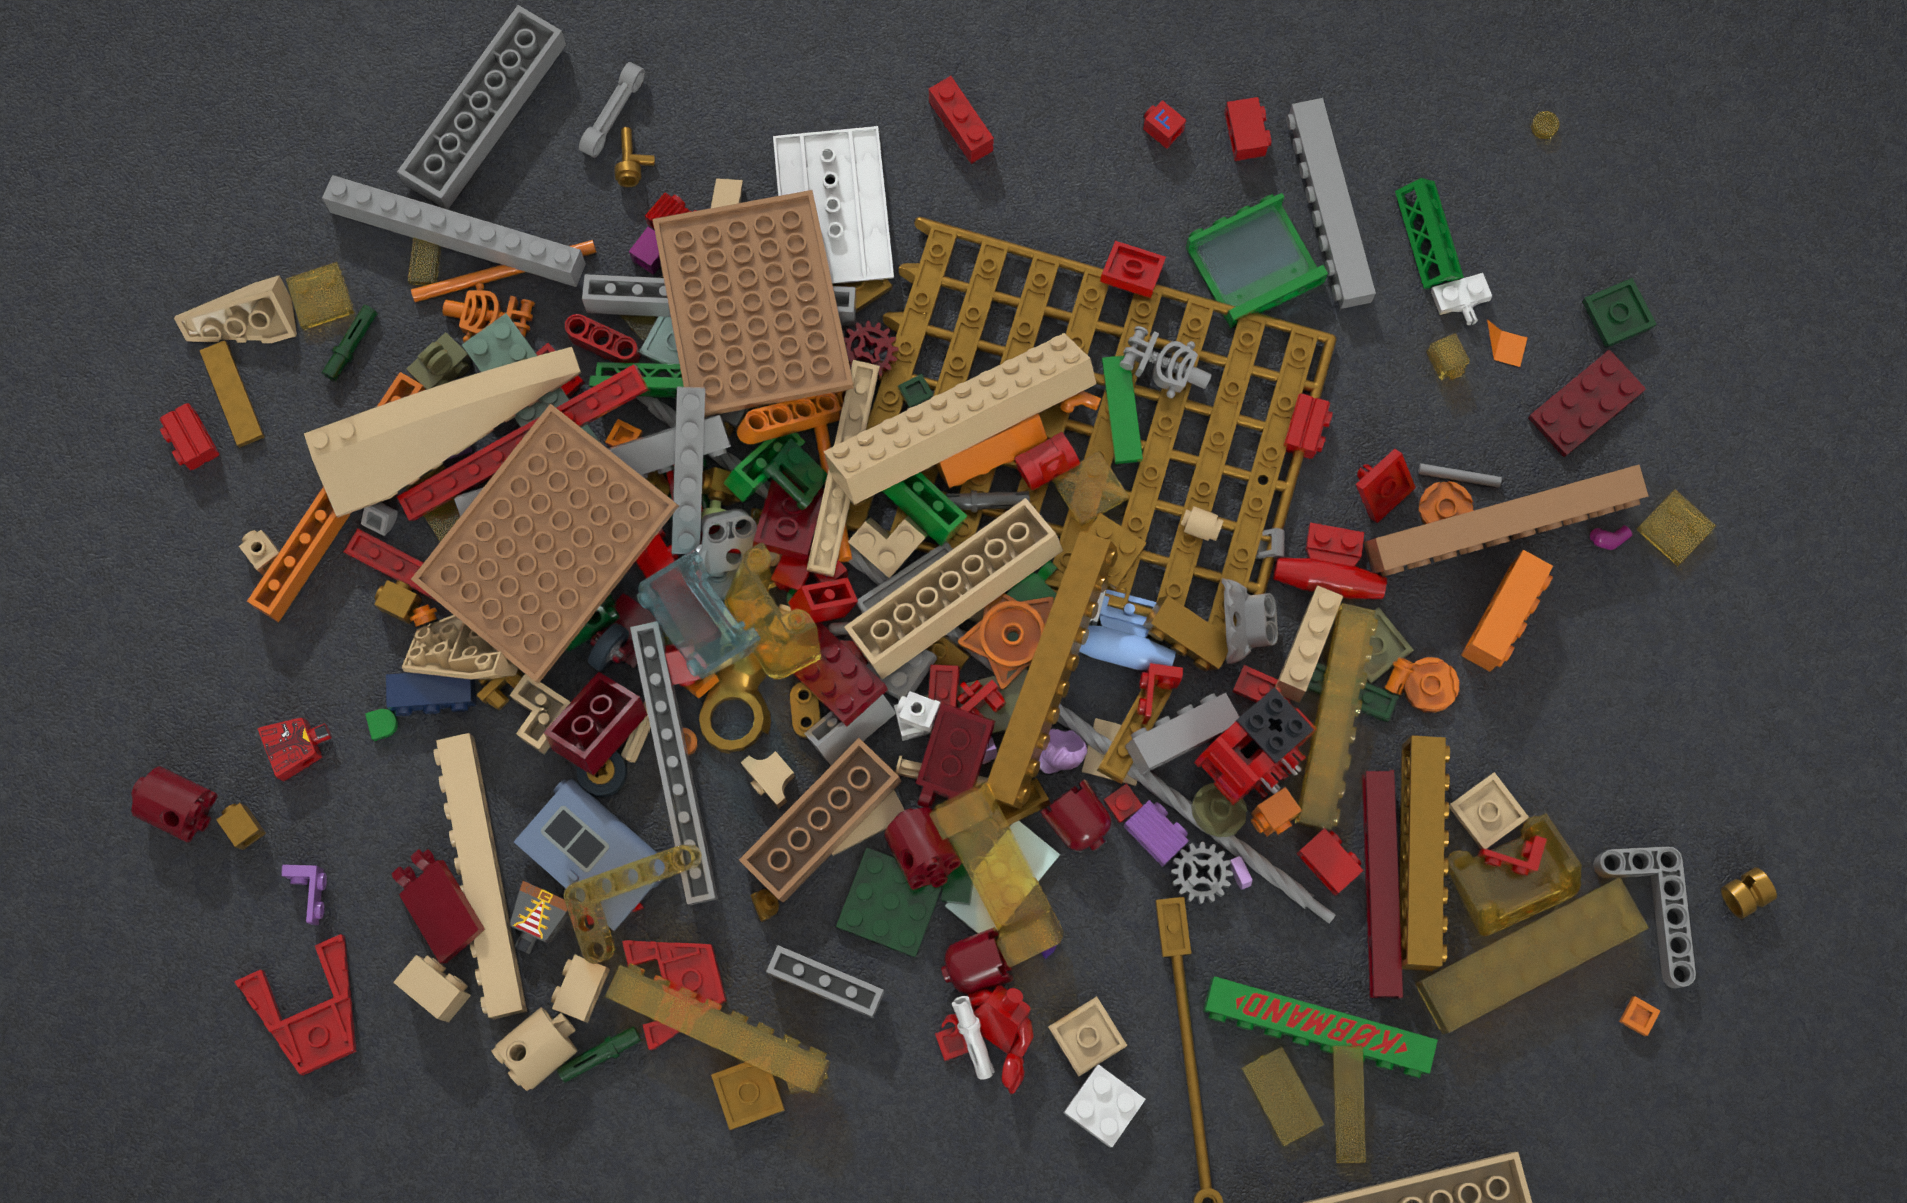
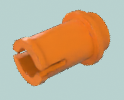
M1398 657L1397 662H1393L1394 669L1387 685H1385V689L1401 695L1409 674L1414 672V669H1412L1414 663Z

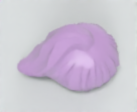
M1050 729L1049 745L1045 751H1042L1039 759L1040 770L1044 773L1052 774L1060 770H1070L1078 767L1087 754L1085 741L1073 730L1065 732L1058 729Z

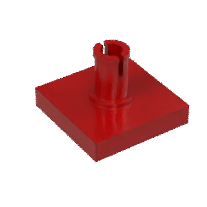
M1396 449L1392 450L1374 468L1369 464H1364L1363 468L1368 470V472L1360 467L1357 473V478L1360 481L1355 485L1369 518L1376 523L1416 488L1403 454Z

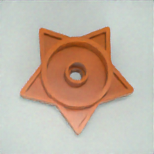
M1003 593L985 606L983 619L958 640V644L988 659L1000 688L1004 690L1026 667H1030L1054 603V598L1046 597L1019 602ZM1011 632L1017 633L1018 640L1014 642L1009 641L1007 638L1008 634ZM1017 669V670L1007 679L1008 671H1012V670Z

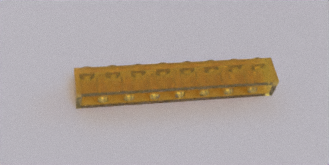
M1344 603L1338 608L1314 724L1317 730L1312 734L1298 803L1302 811L1296 816L1294 824L1321 830L1325 828L1327 831L1331 830L1333 825L1337 826L1340 817V809H1336L1338 798L1343 797L1346 782L1342 781L1344 770L1348 771L1351 762V754H1347L1349 743L1353 744L1357 730L1356 727H1353L1354 717L1359 716L1362 706V700L1358 699L1360 689L1365 688L1367 673H1364L1365 662L1370 661L1373 646L1369 645L1370 637L1375 635L1378 626V619H1374L1375 610Z
M632 963L629 964L628 968L619 965L605 995L606 998L811 1093L817 1094L831 1064V1061L825 1059L827 1053L812 1046L809 1051L798 1047L801 1041L786 1034L783 1039L772 1035L775 1029L760 1022L757 1027L746 1023L749 1017L734 1010L731 1015L720 1010L723 1005L708 998L705 1003L696 1000L697 993L682 986L679 991L670 988L671 981L655 975L654 979L644 976L645 969Z

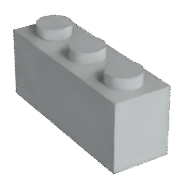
M882 695L849 726L846 727L830 711L804 734L818 753L832 765L858 738L864 741L894 716L896 712L885 696Z

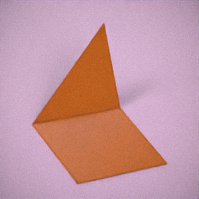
M1487 319L1494 360L1520 367L1527 337L1502 331Z

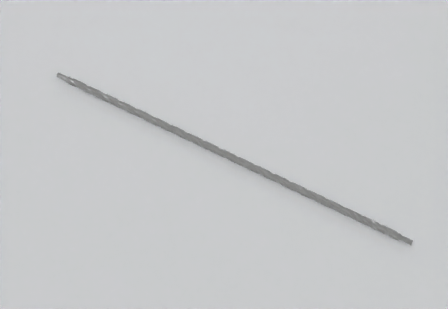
M635 397L648 407V411L658 419L667 423L671 428L676 427V411L660 402L657 398ZM729 452L716 457H711L710 453L706 454L730 472L742 462ZM766 481L755 492L766 498L771 483ZM850 544L852 560L847 561L848 563L866 574L877 585L889 579ZM957 626L947 633L946 636L960 646L958 640L967 632ZM960 646L993 672L988 659ZM1059 704L1060 714L1057 721L1066 728L1073 730L1097 752L1105 755L1112 741L1097 733L1092 726L1074 712ZM1133 762L1127 773L1130 777L1142 783L1151 793L1176 809L1184 818L1205 832L1197 825L1192 816V802L1166 785L1153 772L1149 771L1140 775ZM1206 833L1234 856L1242 857L1243 861L1274 886L1282 889L1287 896L1304 909L1308 907L1327 923H1330L1336 916L1314 899V895L1309 893L1301 884L1281 869L1273 866L1264 856L1245 842L1237 839L1235 835L1216 837Z

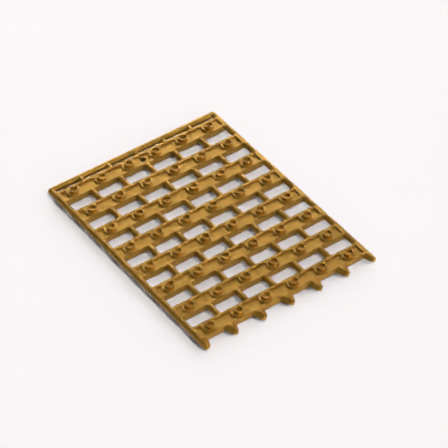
M917 217L914 225L917 229L928 235V239L920 263H905L899 266L900 276L913 284L904 312H887L883 315V323L897 332L896 343L893 346L898 347L899 351L898 354L893 355L897 358L896 364H889L892 368L891 372L887 373L883 370L882 378L878 379L881 381L873 409L869 413L866 430L882 423L886 419L901 414L904 399L898 390V385L918 376L913 373L926 335L950 342L939 380L936 381L924 377L929 388L935 391V396L968 380L977 350L1002 357L1001 365L1006 360L1013 359L1034 348L1044 316L1069 323L1066 335L1087 355L1095 331L1120 337L1115 356H1123L1124 349L1131 347L1128 344V340L1134 336L1136 326L1148 330V335L1144 337L1143 341L1149 342L1161 297L1186 303L1187 306L1176 341L1186 346L1190 341L1195 343L1193 351L1198 356L1194 367H1197L1199 360L1224 367L1213 406L1187 399L1192 383L1186 382L1185 387L1180 393L1175 392L1173 398H1168L1167 389L1162 388L1161 391L1135 384L1138 377L1135 373L1139 363L1134 361V367L1131 370L1134 395L1157 401L1158 404L1147 441L1140 440L1143 460L1139 464L1132 491L1105 484L1114 457L1106 391L1104 392L1094 426L1068 419L1070 413L1061 410V402L1038 413L1047 439L1060 432L1064 434L1065 429L1091 436L1079 476L1066 472L1053 479L1076 486L1064 527L1046 522L1056 535L1060 537L1059 542L1063 548V551L1055 556L1053 564L1058 569L1048 579L1062 581L1080 531L1087 533L1094 523L1102 494L1128 502L1121 527L1144 542L1146 541L1154 510L1179 516L1181 519L1170 556L1166 557L1142 550L1117 589L1115 590L1107 585L1106 590L1125 594V597L1121 598L1107 594L1105 591V596L1109 597L1107 606L1124 610V606L1131 603L1135 606L1134 614L1144 617L1149 616L1152 608L1128 601L1139 561L1141 560L1166 568L1157 601L1160 597L1169 596L1184 606L1193 576L1219 583L1208 623L1226 634L1225 587L1221 582L1222 578L1240 583L1247 588V592L1254 593L1253 595L1265 594L1275 558L1265 557L1257 583L1249 581L1260 540L1268 542L1266 551L1271 550L1272 536L1262 535L1274 490L1281 491L1282 495L1272 529L1279 528L1283 530L1304 457V452L1294 450L1286 481L1279 480L1278 476L1287 448L1283 446L1298 394L1304 390L1310 392V396L1320 399L1336 344L1335 335L1257 312L1249 313L1238 319L1228 357L1204 351L1202 347L1213 311L1227 315L1228 310L1236 306L1156 284L1151 298L1134 293L1125 325L1120 327L1099 320L1109 287L1108 284L1100 282L1103 272L1102 268L927 218ZM957 238L981 245L969 283L945 276ZM1008 253L1032 260L1021 298L996 291ZM1058 268L1084 274L1073 312L1047 306ZM941 286L966 293L954 332L929 325ZM992 301L1017 308L1006 346L980 340ZM1265 326L1290 333L1280 372L1254 365ZM1157 337L1154 348L1163 350L1167 344L1173 341ZM1319 341L1324 343L1314 382L1306 380L1316 342ZM1180 357L1176 362L1181 363L1184 358ZM1094 372L1096 384L1105 387L1104 375ZM1251 375L1276 382L1266 421L1240 414ZM1184 410L1210 417L1199 456L1173 449ZM1236 425L1262 432L1251 471L1225 464ZM1169 459L1195 466L1184 506L1158 499ZM1015 460L1011 463L1002 464L1017 469ZM933 465L921 471V473L935 485L939 471L936 465ZM997 467L986 474L977 475L962 484L960 493H971V490H977V493H989ZM1226 475L1246 481L1248 484L1237 522L1217 517L1224 520L1221 529L1233 532L1221 573L1196 565L1203 539L1185 533V526H1182L1181 522L1186 509L1192 511L1193 506L1208 512L1212 511L1221 476ZM1260 476L1267 478L1268 483L1266 485L1259 484L1258 478ZM1021 477L1017 492L1029 491L1030 504L1040 513L1049 482L1031 491ZM874 495L855 505L850 500L846 518L847 530L857 532L867 520ZM900 507L897 508L891 530H886L890 535L908 516ZM982 509L977 510V512L962 510L967 515V518L960 530L947 542L952 549L956 548L977 533L982 514L998 518L1008 510ZM922 541L915 550L929 553L939 545ZM1048 585L1053 590L1058 591L1059 589L1057 586ZM1234 614V615H1233V621H1234V624H1235V626H1236V624H1237V618H1236V615Z

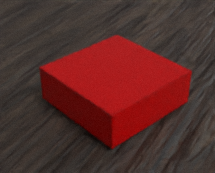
M955 1026L935 1033L944 1061L969 1053L963 1034L959 1033V1030L955 1035L950 1036Z

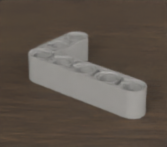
M1674 847L1611 849L1599 854L1594 860L1593 867L1595 872L1602 878L1651 876L1663 981L1667 986L1675 989L1692 984L1695 980L1696 971L1681 853ZM1662 854L1670 858L1671 865L1669 868L1662 865L1660 860ZM1633 856L1641 858L1643 862L1642 869H1637L1633 865ZM1605 857H1609L1614 861L1615 868L1613 871L1605 867ZM1665 882H1668L1673 886V896H1669L1665 893ZM1669 910L1677 915L1676 925L1671 924L1667 919ZM1672 939L1680 943L1681 949L1679 953H1675L1671 949L1670 942ZM1676 967L1683 971L1684 979L1682 982L1677 981L1674 977Z

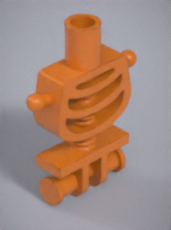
M481 282L476 284L477 290L467 291L465 303L445 300L443 305V316L460 319L459 327L466 334L463 337L464 343L486 328L487 321L490 322L487 325L489 326L505 314V312H501L500 303L496 295L491 291H483L484 284ZM510 296L506 313L513 322L514 319L520 320V323H514L525 337L526 333L530 331V326L526 325V321H532L533 315L531 311L535 303L522 299L521 310L517 311L518 300L515 296ZM479 300L482 301V309L479 308ZM488 301L494 303V311L489 310Z

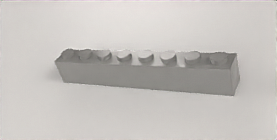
M1319 98L1292 104L1289 114L1286 115L1287 127L1289 130H1293V149L1295 154L1300 156L1299 171L1301 178H1305L1308 187L1305 189L1308 203L1312 202L1313 224L1315 227H1319L1321 235L1318 238L1320 250L1326 253L1325 268L1328 276H1332L1334 283L1332 285L1333 298L1339 302L1340 309L1371 303L1376 292L1324 100Z

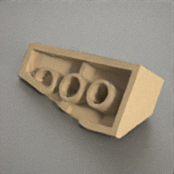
M280 275L250 284L176 315L174 318L185 340L192 342L237 340V343H246L247 340H261L262 343H274L295 337L297 334L292 299Z

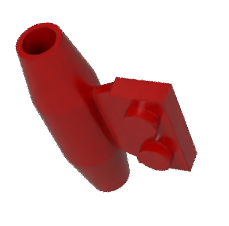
M1310 523L1308 527L1305 549L1308 558H1277L1273 575L1274 580L1305 591L1314 592L1318 585L1348 599H1383L1387 585V577L1356 567L1362 555L1364 532Z

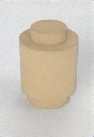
M1193 506L1192 511L1186 509L1181 525L1185 526V533L1207 541L1209 539L1216 541L1224 520L1217 518L1218 515Z

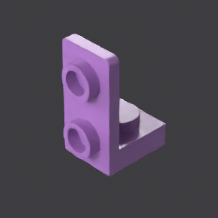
M283 865L282 876L290 879V884L307 885L308 880H310L306 923L319 925V919H322L324 915V902L321 901V894L327 884L326 873H323L324 869L312 865Z

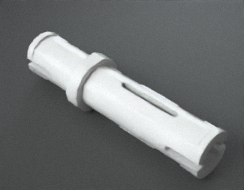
M968 996L958 997L954 1000L952 1006L959 1021L957 1025L959 1033L963 1034L977 1078H990L995 1071L980 1032L981 1024L979 1018L974 1015L970 998Z

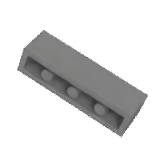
M1213 693L1200 700V706L1193 708L1192 704L1177 712V717L1170 720L1169 716H1166L1154 723L1155 728L1147 731L1144 727L1131 734L1132 740L1125 747L1140 775L1223 734L1239 718L1227 694L1224 693L1216 697Z
M777 945L766 971L768 975L870 1018H874L884 994V990L779 945Z

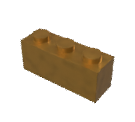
M1169 596L1158 599L1143 624L1149 630L1148 634L1159 641L1165 640L1172 645L1171 649L1176 651L1177 654L1181 656L1187 655L1195 660L1193 664L1203 671L1219 669L1227 656L1226 634Z

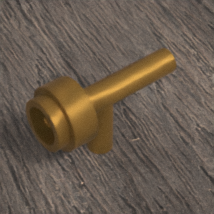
M624 127L621 129L622 162L615 166V179L620 186L634 187L638 185L641 179L640 165L654 166L655 157L654 155L633 154L632 129Z

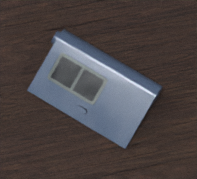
M564 779L555 787L553 791L555 795L516 838L514 843L615 931L652 888L657 887L668 876L673 866L574 779L568 781Z

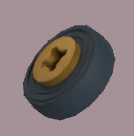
M617 751L605 762V767L600 768L594 776L577 766L579 784L591 795L608 797L617 793L623 787L627 778V766L623 757Z

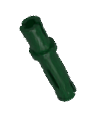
M367 305L362 306L338 347L334 346L332 350L333 355L321 372L325 377L336 382L345 365L353 360L352 355L378 315L374 309Z
M635 1026L612 1038L611 1036L604 1038L605 1042L558 1067L557 1071L563 1082L565 1083L611 1057L616 1059L620 1056V1052L642 1041Z

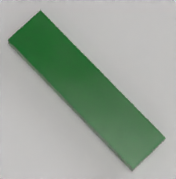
M1125 355L1102 358L1115 464L1142 462L1143 460L1131 370H1125L1120 366V362L1124 359Z

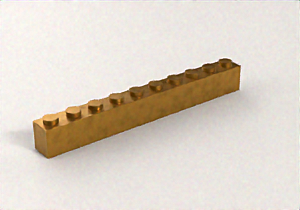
M1081 531L1078 535L984 788L983 795L989 799L1020 810L1022 805L1029 799L1031 780L1039 772L1041 753L1047 749L1050 742L1049 732L1051 726L1059 718V704L1062 697H1066L1069 691V677L1071 672L1075 671L1078 666V653L1081 645H1084L1088 639L1090 620L1094 619L1097 615L1099 608L1097 601L1100 593H1103L1107 588V574L1110 566L1113 567L1118 557L1117 547L1111 540Z

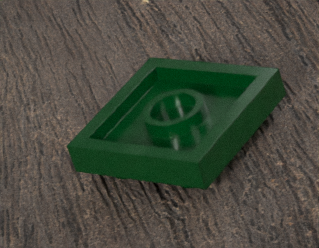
M1633 278L1585 297L1582 301L1606 348L1648 331L1657 325Z

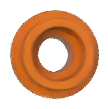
M425 605L412 610L414 616L409 617L410 621H414L417 627L437 619L435 615L437 610L436 608L430 609L429 605Z

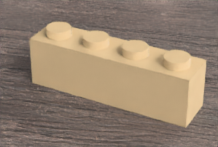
M1317 585L1275 688L1279 687L1282 690L1281 694L1284 697L1300 702L1305 694L1342 601V595Z

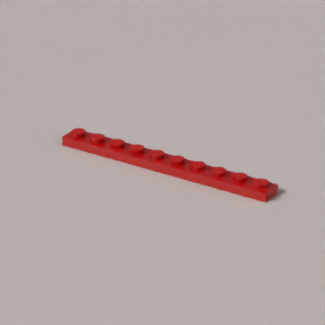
M633 364L556 408L578 426L583 427L649 389L638 367ZM538 418L397 496L408 520L414 521L456 498L458 495L492 478Z

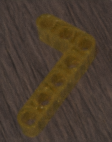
M692 844L676 846L569 885L564 892V901L584 959L589 963L596 964L607 961L614 955V942L600 902L698 867L702 859L700 849ZM683 850H687L691 854L689 865H685L681 861L680 856ZM658 859L665 866L664 872L661 875L654 869V864ZM630 869H634L638 874V880L635 884H632L628 879ZM605 878L610 880L612 885L609 893L602 889V881ZM578 888L583 889L585 892V900L582 903L576 898V890ZM587 915L594 919L592 930L588 929L585 925V917ZM596 942L600 943L603 947V955L601 957L594 953Z

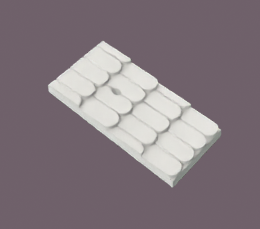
M878 126L773 136L778 196L813 190L832 284L894 278ZM832 177L835 179V182L827 184L825 182L826 179Z

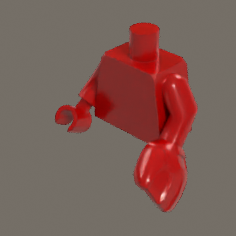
M997 985L991 991L988 989L979 990L969 994L968 997L970 998L974 1015L979 1018L981 1035L1008 1054L1003 1065L1002 1083L1008 1088L1010 1094H1014L1023 1081L1025 1073L1023 1070V1056L1034 1037L1032 1022L1028 1018L1031 1008L1022 1001L1023 994L1020 990L1016 988L1007 990L1003 986ZM950 1014L944 1019L942 1028L947 1022H952L955 1025V1028L950 1033V1036L958 1031L957 1025L959 1021L956 1014Z

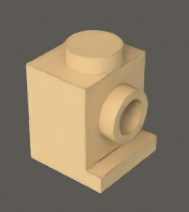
M253 530L242 538L243 543L239 547L254 565L255 569L264 576L280 551L262 530L258 532ZM262 546V549L259 552H254L256 549Z

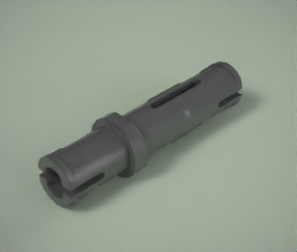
M971 490V493H946V496L959 509L971 510V512H977V510L1010 509L1025 498L1030 502L1029 491L977 493V490Z

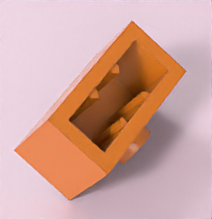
M1285 787L1257 805L1251 813L1253 816L1251 822L1259 833L1264 832L1266 837L1275 831L1279 835L1292 826L1290 821L1302 810Z

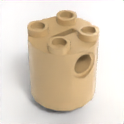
M540 1007L498 1042L492 1053L501 1064L504 1063L510 1069L508 1074L518 1086L521 1085L528 1091L535 1088L578 1052L569 1038L576 1030L562 1013L553 1019L546 1010Z

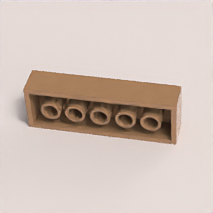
M858 738L739 861L778 900L784 903L902 782L900 777Z

